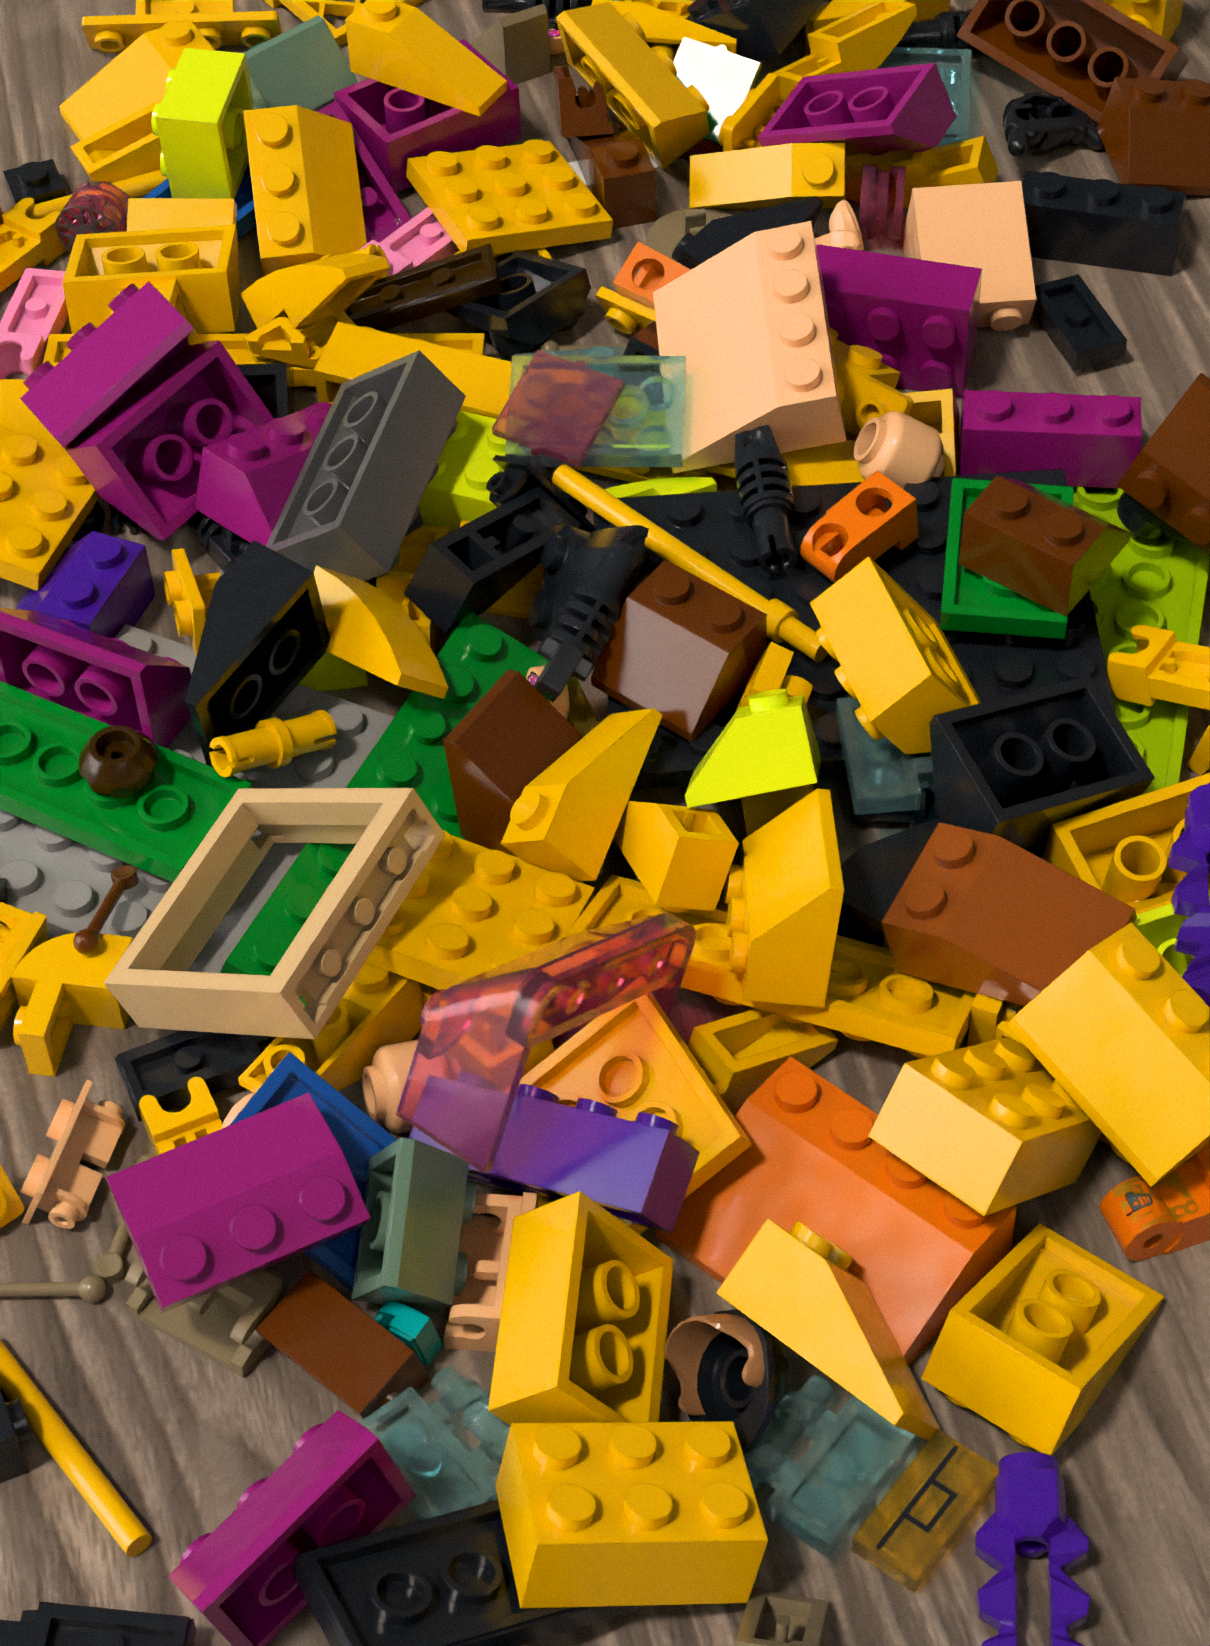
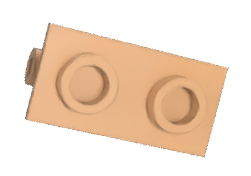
M88 1079L76 1102L73 1103L62 1098L46 1136L58 1142L50 1159L37 1154L20 1192L32 1197L22 1223L29 1224L36 1208L48 1212L50 1222L63 1229H72L76 1222L83 1221L87 1217L90 1203L103 1174L79 1163L83 1159L105 1169L119 1136L122 1135L125 1128V1122L122 1119L124 1112L118 1104L106 1100L95 1104L86 1100L93 1083Z

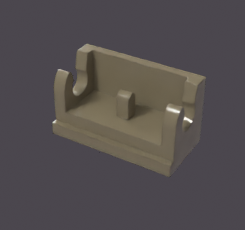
M139 1257L135 1259L125 1277V1281L136 1286V1289L126 1302L129 1315L243 1378L270 1345L259 1336L255 1329L286 1296L283 1281L267 1271L261 1270L161 1313Z

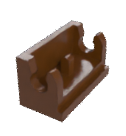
M554 66L557 123L562 138L614 134L613 122L607 110L606 93L601 83L595 81L593 91L591 88L588 91L585 86H580L576 92L568 66Z
M310 1269L255 1329L263 1340L273 1345L335 1395L362 1420L368 1419L377 1428H380L389 1421L418 1388L421 1389L430 1379L412 1349Z

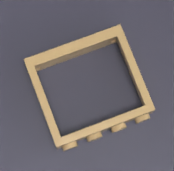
M414 788L238 789L104 981V984L139 1028L316 1039L445 837V833ZM258 828L262 834L254 843L251 837ZM274 843L356 844L270 976L188 972ZM300 996L302 997V999H303V1000L305 1001V1003L307 1004L306 1007H305V1009H303L305 1005H304L303 1002L300 1000V998H299Z

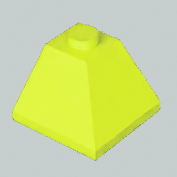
M774 689L749 696V706L739 707L694 770L685 793L687 808L817 783L821 756L804 695L788 698L787 689Z

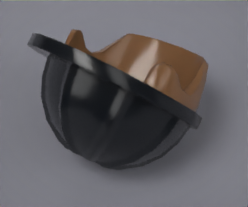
M738 1309L717 1311L714 1314L694 1316L682 1320L669 1334L666 1347L664 1348V1356L680 1381L681 1395L678 1400V1406L684 1413L688 1414L690 1422L733 1421L744 1456L759 1443L770 1423L771 1413L779 1402L786 1397L785 1388L789 1363L784 1357L775 1337Z

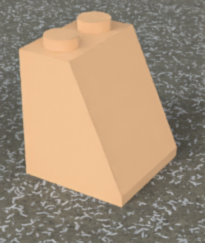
M1021 181L913 188L902 237L905 257L981 268L982 279L978 327H991L997 331H1008L1018 328L1022 324H1029L1037 299Z

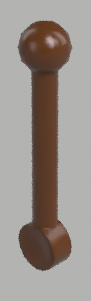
M122 865L111 872L113 882L111 889L87 929L80 930L74 936L73 945L78 953L89 955L98 949L100 942L98 934L123 892L133 888L139 882L134 866Z

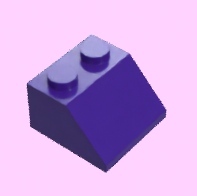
M92 531L65 549L39 590L36 591L29 588L15 609L33 610L58 620H68L80 628L108 638H115L125 624L133 627L136 625L155 597L146 546Z

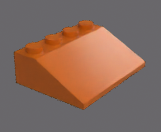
M790 1056L746 1099L735 1115V1119L752 1145L683 1200L672 1234L656 1230V1237L716 1281L723 1284L767 1219L788 1231H791L797 1220L855 1258L847 1271L867 1284L909 1366L942 1330L949 1311L1011 1251L1017 1206L1013 1205L983 1216L868 1137L878 1114Z

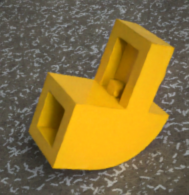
M76 933L65 934L35 947L19 962L11 976L20 1006L14 1021L13 1036L15 1044L22 1047L29 1074L56 1076L73 1024L125 1030L130 1015L105 986L104 981L132 943L133 937L99 933L100 942L98 949L93 954L84 955L78 953L74 948L73 939Z

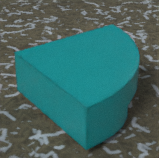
M388 1301L373 1318V1320L412 1349L422 1365L427 1364L429 1366L444 1346L431 1319L405 1304Z

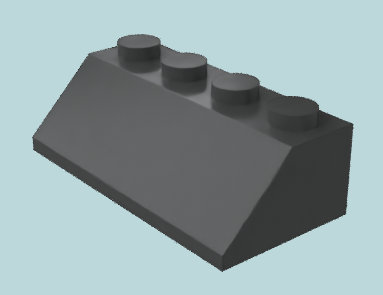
M420 350L342 383L266 547L313 572L317 565L364 581L374 577L382 578L387 575L399 561V548L408 528L419 515V502L427 484L434 478L439 469L437 461L446 441L457 428L458 422L456 418L466 395Z

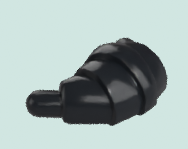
M1040 92L1025 93L1024 96L1009 101L1003 113L1004 134L1008 143V151L1014 157L1024 156L1027 152L1032 155H1041L1065 145L1077 146L1081 141L1096 151L1103 150L1105 147L1096 130L1097 126L1090 122L1091 118L1089 115L1065 101L1063 97L1043 95Z

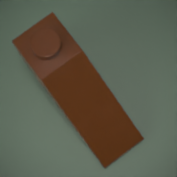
M618 122L613 123L614 134L568 137L588 189L613 219L612 229L656 221L655 170L642 139Z

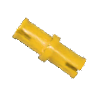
M322 709L286 721L273 717L259 721L255 729L226 737L213 738L210 742V747L214 750L222 747L224 749L209 752L210 760L215 771L224 778L263 765L276 769L289 765L292 757L333 748L336 744V739L333 737L322 739V737L336 735L337 729L331 715Z

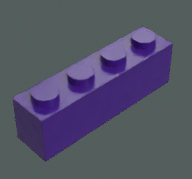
M463 1070L460 1080L432 1073L409 1139H416L468 1160L467 1180L523 1194V1192L538 1193V1199L549 1202L581 1191L619 1220L673 1233L700 1153L677 1136L679 1126L674 1122L644 1112L638 1113L635 1122L617 1118L619 1112L614 1108L586 1098H578L575 1107L559 1104L560 1098L557 1095L528 1084H520L517 1093L501 1090L502 1084L499 1081L469 1070Z

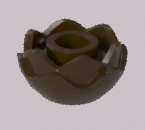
M120 725L110 726L98 731L85 743L79 756V774L87 780L92 791L123 799L153 782L156 766L160 764V757L152 740L138 729Z

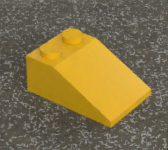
M189 18L182 21L168 22L161 28L143 33L63 102L59 106L60 114L81 141L158 100L162 101L166 92L168 73L171 68L176 69L184 47L214 50V48Z
M767 1219L716 1293L894 1426L933 1442L941 1429L867 1284L847 1271L855 1258L798 1220L791 1231H788Z
M1039 1223L949 1311L921 1379L942 1391L953 1403L971 1409L1002 1428L1019 1444L1052 1456L1083 1420L1159 1309L1164 1296Z

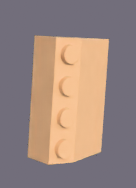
M811 221L754 232L653 292L670 460L673 473L735 462V435L764 425L770 426L780 453L846 441L822 271Z

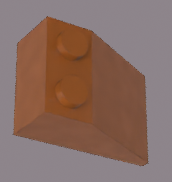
M939 822L881 923L898 973L1026 1006L1089 949L1132 922L1134 924L1137 915L1135 908L1000 836Z

